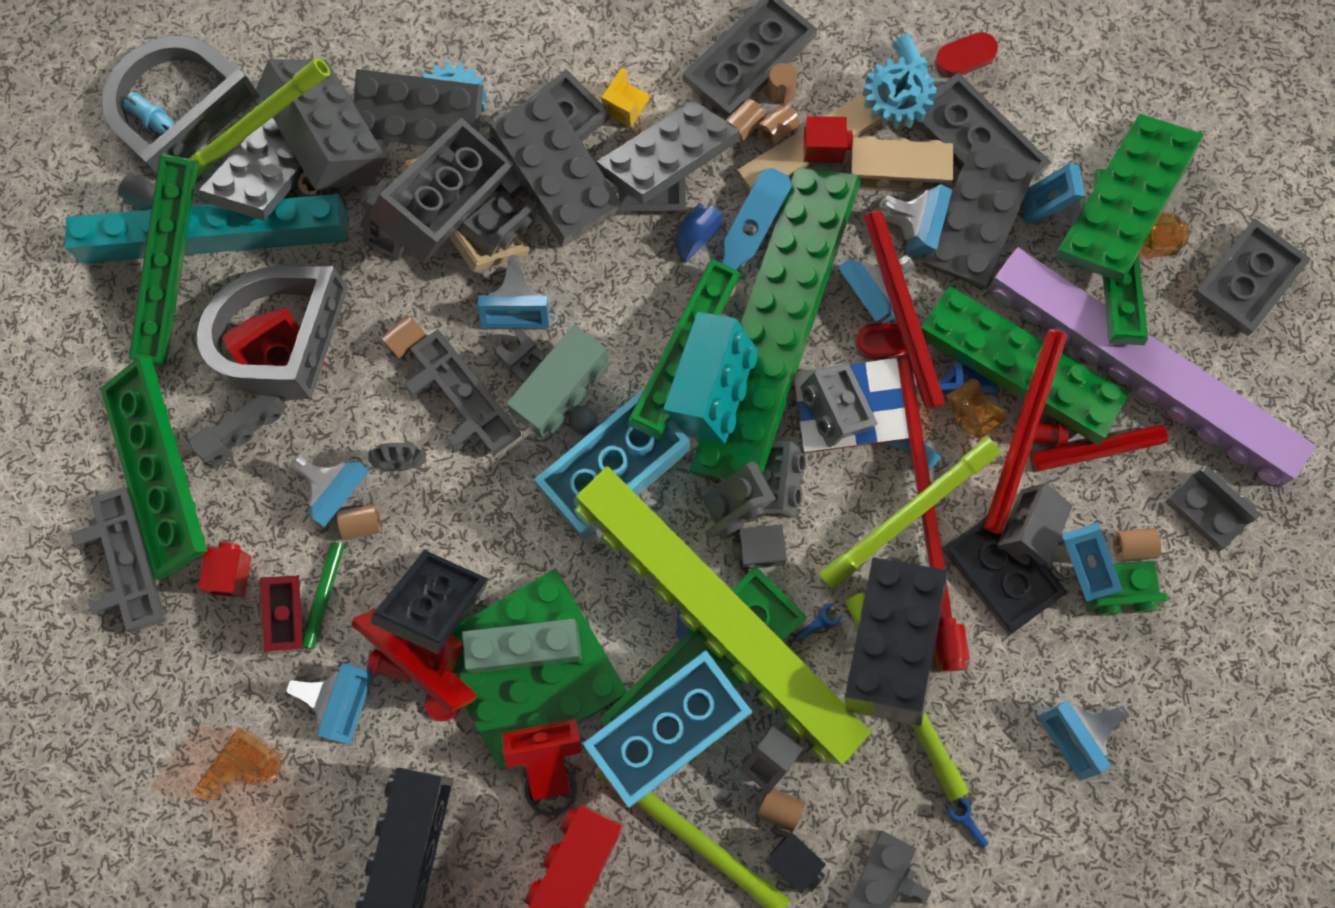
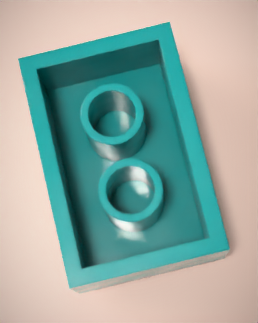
M701 312L696 314L663 409L688 437L725 444L728 434L732 433L735 428L736 411L739 402L746 395V381L750 369L755 367L758 357L757 348L737 318Z

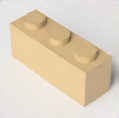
M872 136L853 138L852 150H849L848 174L859 176L861 183L858 190L921 193L941 184L950 188L953 181V144L943 143L939 140L917 142L906 138H896L893 140H881Z

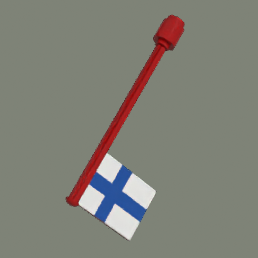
M906 351L896 353L893 359L850 364L878 424L872 430L843 438L832 447H828L824 438L819 434L816 421L809 406L803 400L800 388L813 372L826 368L798 371L794 383L804 454L909 440L917 495L931 485L914 375ZM933 506L921 515L929 567L945 569L935 506ZM947 580L933 664H937L938 673L968 669L967 660H970L965 624H957L956 618H952Z

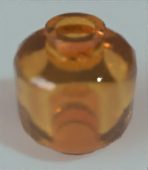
M1162 213L1142 247L1141 254L1147 258L1177 255L1188 242L1189 229L1186 221L1182 220L1176 213Z

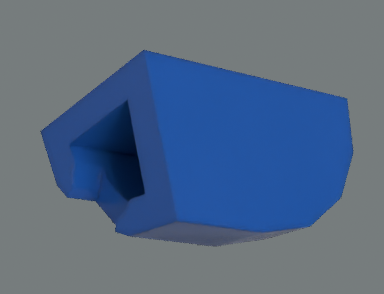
M698 203L685 216L677 229L675 245L678 255L685 264L721 228L722 213L711 205L705 210L702 204Z

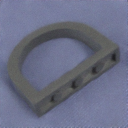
M166 36L138 46L118 62L110 73L103 89L102 111L111 130L128 149L157 175L160 153L190 158L260 95L248 77L210 44L189 36ZM176 60L192 61L209 68L223 80L219 86L152 144H148L129 125L127 113L123 106L124 100L128 99L127 95H129L135 82L154 66Z
M271 266L244 274L220 290L205 308L197 329L199 352L218 377L239 390L257 394L311 399L348 286L334 266ZM274 294L311 296L286 366L238 364L224 357L222 350L224 330L230 319L245 305L256 299Z

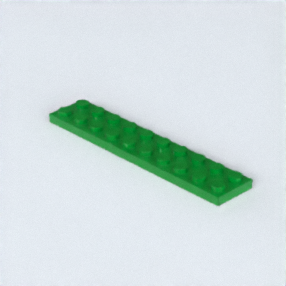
M798 168L794 171L791 180L792 187L783 202L741 322V326L757 348V362L755 367L750 369L746 381V395L739 402L736 411V425L733 432L728 434L725 444L700 439L689 470L693 475L723 482L743 466L753 462L757 463L763 474L861 183L858 175Z

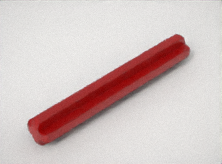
M1164 425L1147 427L1107 436L1099 446L1088 440L1035 452L1030 455V462L1034 471H1044L1161 445L1168 441V434Z

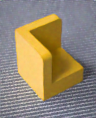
M621 68L601 97L602 105L610 112L611 118L631 128L648 103L649 94L628 84V71Z

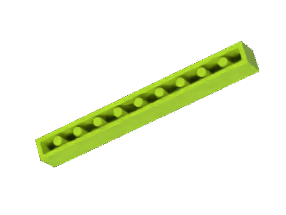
M608 466L575 497L572 503L576 506L574 509L576 515L588 526L593 523L603 533L600 536L602 541L614 552L619 549L629 559L626 562L628 567L638 577L643 578L646 576L655 585L653 592L660 600L667 605L672 602L682 612L679 618L692 631L699 629L708 638L705 642L707 647L718 657L722 658L725 656L734 665L731 669L733 673L745 684L748 685L751 682L761 692L758 695L759 699L772 711L778 709L787 718L784 723L790 731L799 738L804 735L814 745L811 751L819 760L827 765L829 762L843 765L872 733L853 712L846 711L845 704Z

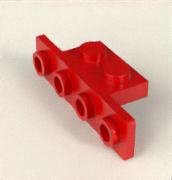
M376 609L353 618L351 625L449 712H454L474 702L477 694L452 673L463 648V643L453 635H451L441 651L436 654L371 624V617Z

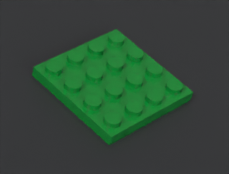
M556 568L463 621L452 634L463 643V632L568 619H575L578 623L582 661L472 674L465 670L463 645L452 673L477 694L474 702L466 705L465 708L499 770L506 767L502 733L576 719L578 724L617 701L627 692Z

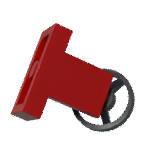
M576 719L502 733L506 768L526 765L528 777L525 782V797L531 808L547 816L558 815L566 811L576 797L577 784L574 775L565 766L564 757L582 753ZM567 773L572 780L573 793H570ZM529 784H530V789H531V794H532V799H533V801L531 800V798H530V796H529ZM559 796L570 799L566 806L557 811L548 812L536 806L543 799L552 801Z

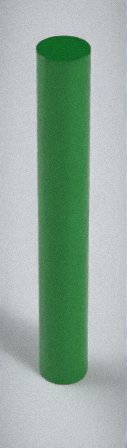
M331 542L302 637L303 647L315 648L345 545L337 542Z

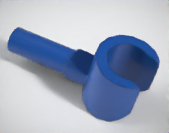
M826 604L818 612L817 618L811 624L793 635L796 641L799 643L823 627L832 628L842 619V615L834 621L829 620L825 615V611L835 604Z
M958 798L959 803L965 808V815H955L948 806L947 814L949 818L956 823H962L981 848L986 847L989 842L970 817V803L964 798Z

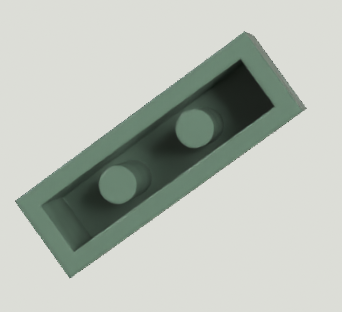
M574 324L506 403L510 414L542 439L548 432L554 433L562 424L565 418L563 414L571 405L575 407L584 398L587 392L585 388L592 379L598 380L609 366L607 348Z
M575 619L463 632L465 670L472 674L582 661L579 628Z

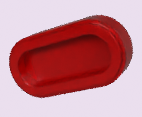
M977 32L942 46L937 53L935 59L936 70L942 76L952 78L958 72L964 75L987 66L993 62L997 54L998 43L992 35L985 32Z
M898 324L865 325L859 330L855 340L857 351L867 359H893L896 353L906 351Z

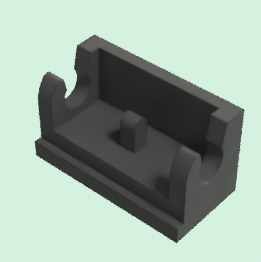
M1046 482L1021 489L997 547L1005 550L1024 565H1029L1031 558L1028 555L1041 565L1049 564L1073 505Z

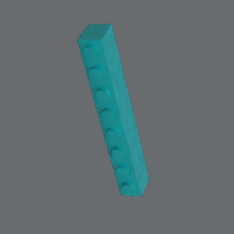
M338 194L284 198L265 221L215 205L192 206L184 255L347 242L348 211ZM151 210L66 217L65 249L82 264L144 259Z

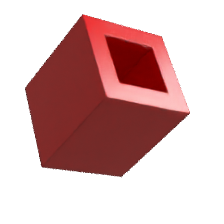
M806 116L803 131V162L843 163L846 150H852L853 131L847 130V117Z
M219 542L218 548L206 547L207 552L203 556L198 590L208 595L245 598L251 555L241 550V545L235 543Z

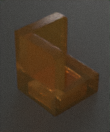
M972 378L946 396L960 429L978 439L983 438L1007 421L1002 408L986 401L978 380Z

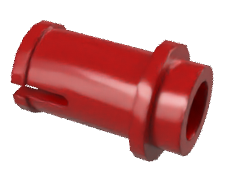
M1056 421V424L1039 423L1033 443L1054 445V448L1060 447V445L1066 446L1069 438V428Z
M376 649L372 651L367 664V670L371 671L373 676L377 677L378 674L402 681L405 684L410 683L411 678L389 660L386 655Z

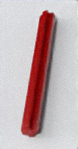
M872 211L863 218L924 407L926 409H934L942 406L945 400L882 211Z
M1050 329L1046 333L984 524V529L989 532L1002 534L1005 530L1067 335L1062 331Z

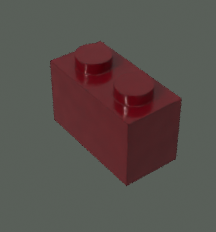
M299 575L261 577L258 582L261 655L301 651L303 649Z

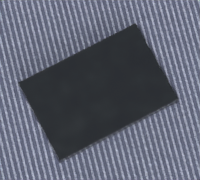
M986 516L944 546L942 550L1006 633L1011 635L1068 592L1046 565H1041L1033 560L1030 555H1028L1031 558L1029 565H1024L1005 550L999 549L997 544L1002 534H995L984 529Z
M424 550L373 612L371 624L438 654L485 590L488 578Z

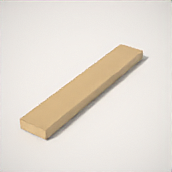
M862 94L826 115L847 117V130L853 131V138L859 137L882 121L880 115L873 119L870 117L872 108L864 107L866 97L862 96ZM804 129L737 169V176L749 192L762 170L774 168L792 178L794 171L798 168L806 169L814 164V162H803Z

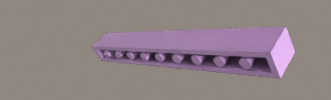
M1019 247L1015 249L987 289L999 303L1011 305L1021 312V316L1027 322L1034 325L1039 324L1048 331L1054 329L1064 332L1067 335L1065 344L1079 351L1082 359L1092 364L1097 363L1108 371V375L1113 380L1123 384L1126 383L1137 390V394L1141 399L1148 403H1156L1165 409L1172 420L1187 424L1197 431V435L1202 440L1210 444H1217L1227 451L1230 459L1239 464L1248 465L1258 472L1261 480L1268 484L1281 487L1294 480L1316 447L1315 444L1148 334V340L1144 346L1109 343L1105 305Z

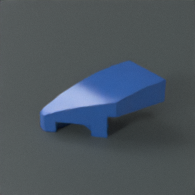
M958 360L947 374L938 381L944 395H998V385Z

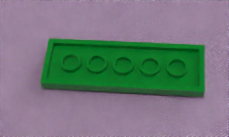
M1139 113L1060 245L1056 259L1123 283L1197 152L1204 134Z
M949 286L921 327L925 341L1025 401L1043 341ZM1062 353L1043 412L1099 446L1106 438L1129 392Z
M138 356L103 385L100 390L153 580L168 578L207 552V548L151 357Z
M757 566L731 589L782 642L807 618ZM699 629L696 631L689 630L599 720L607 726L704 651L708 652L735 689L742 681L733 673L731 669L734 665L725 656L720 658L707 647L705 642L708 638Z

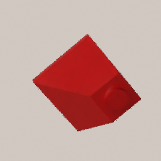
M287 308L250 317L224 334L222 338L227 349L239 364L286 366L289 362L300 326Z

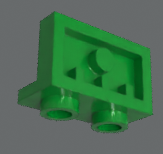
M1155 561L1114 564L1123 591L1086 602L1084 597L1086 611L1098 610L1099 616L1121 614V608L1134 607L1135 613L1158 611L1157 605L1169 601L1167 593L1160 594Z

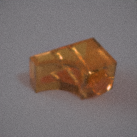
M238 727L192 792L202 800L216 801L225 790L237 783L244 781L251 785H262L264 781L268 783L280 770L281 763L279 760L284 753L250 729Z

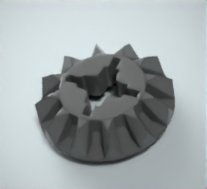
M385 443L369 451L368 462L374 467L383 468L384 470L417 469L426 463V452L413 444Z

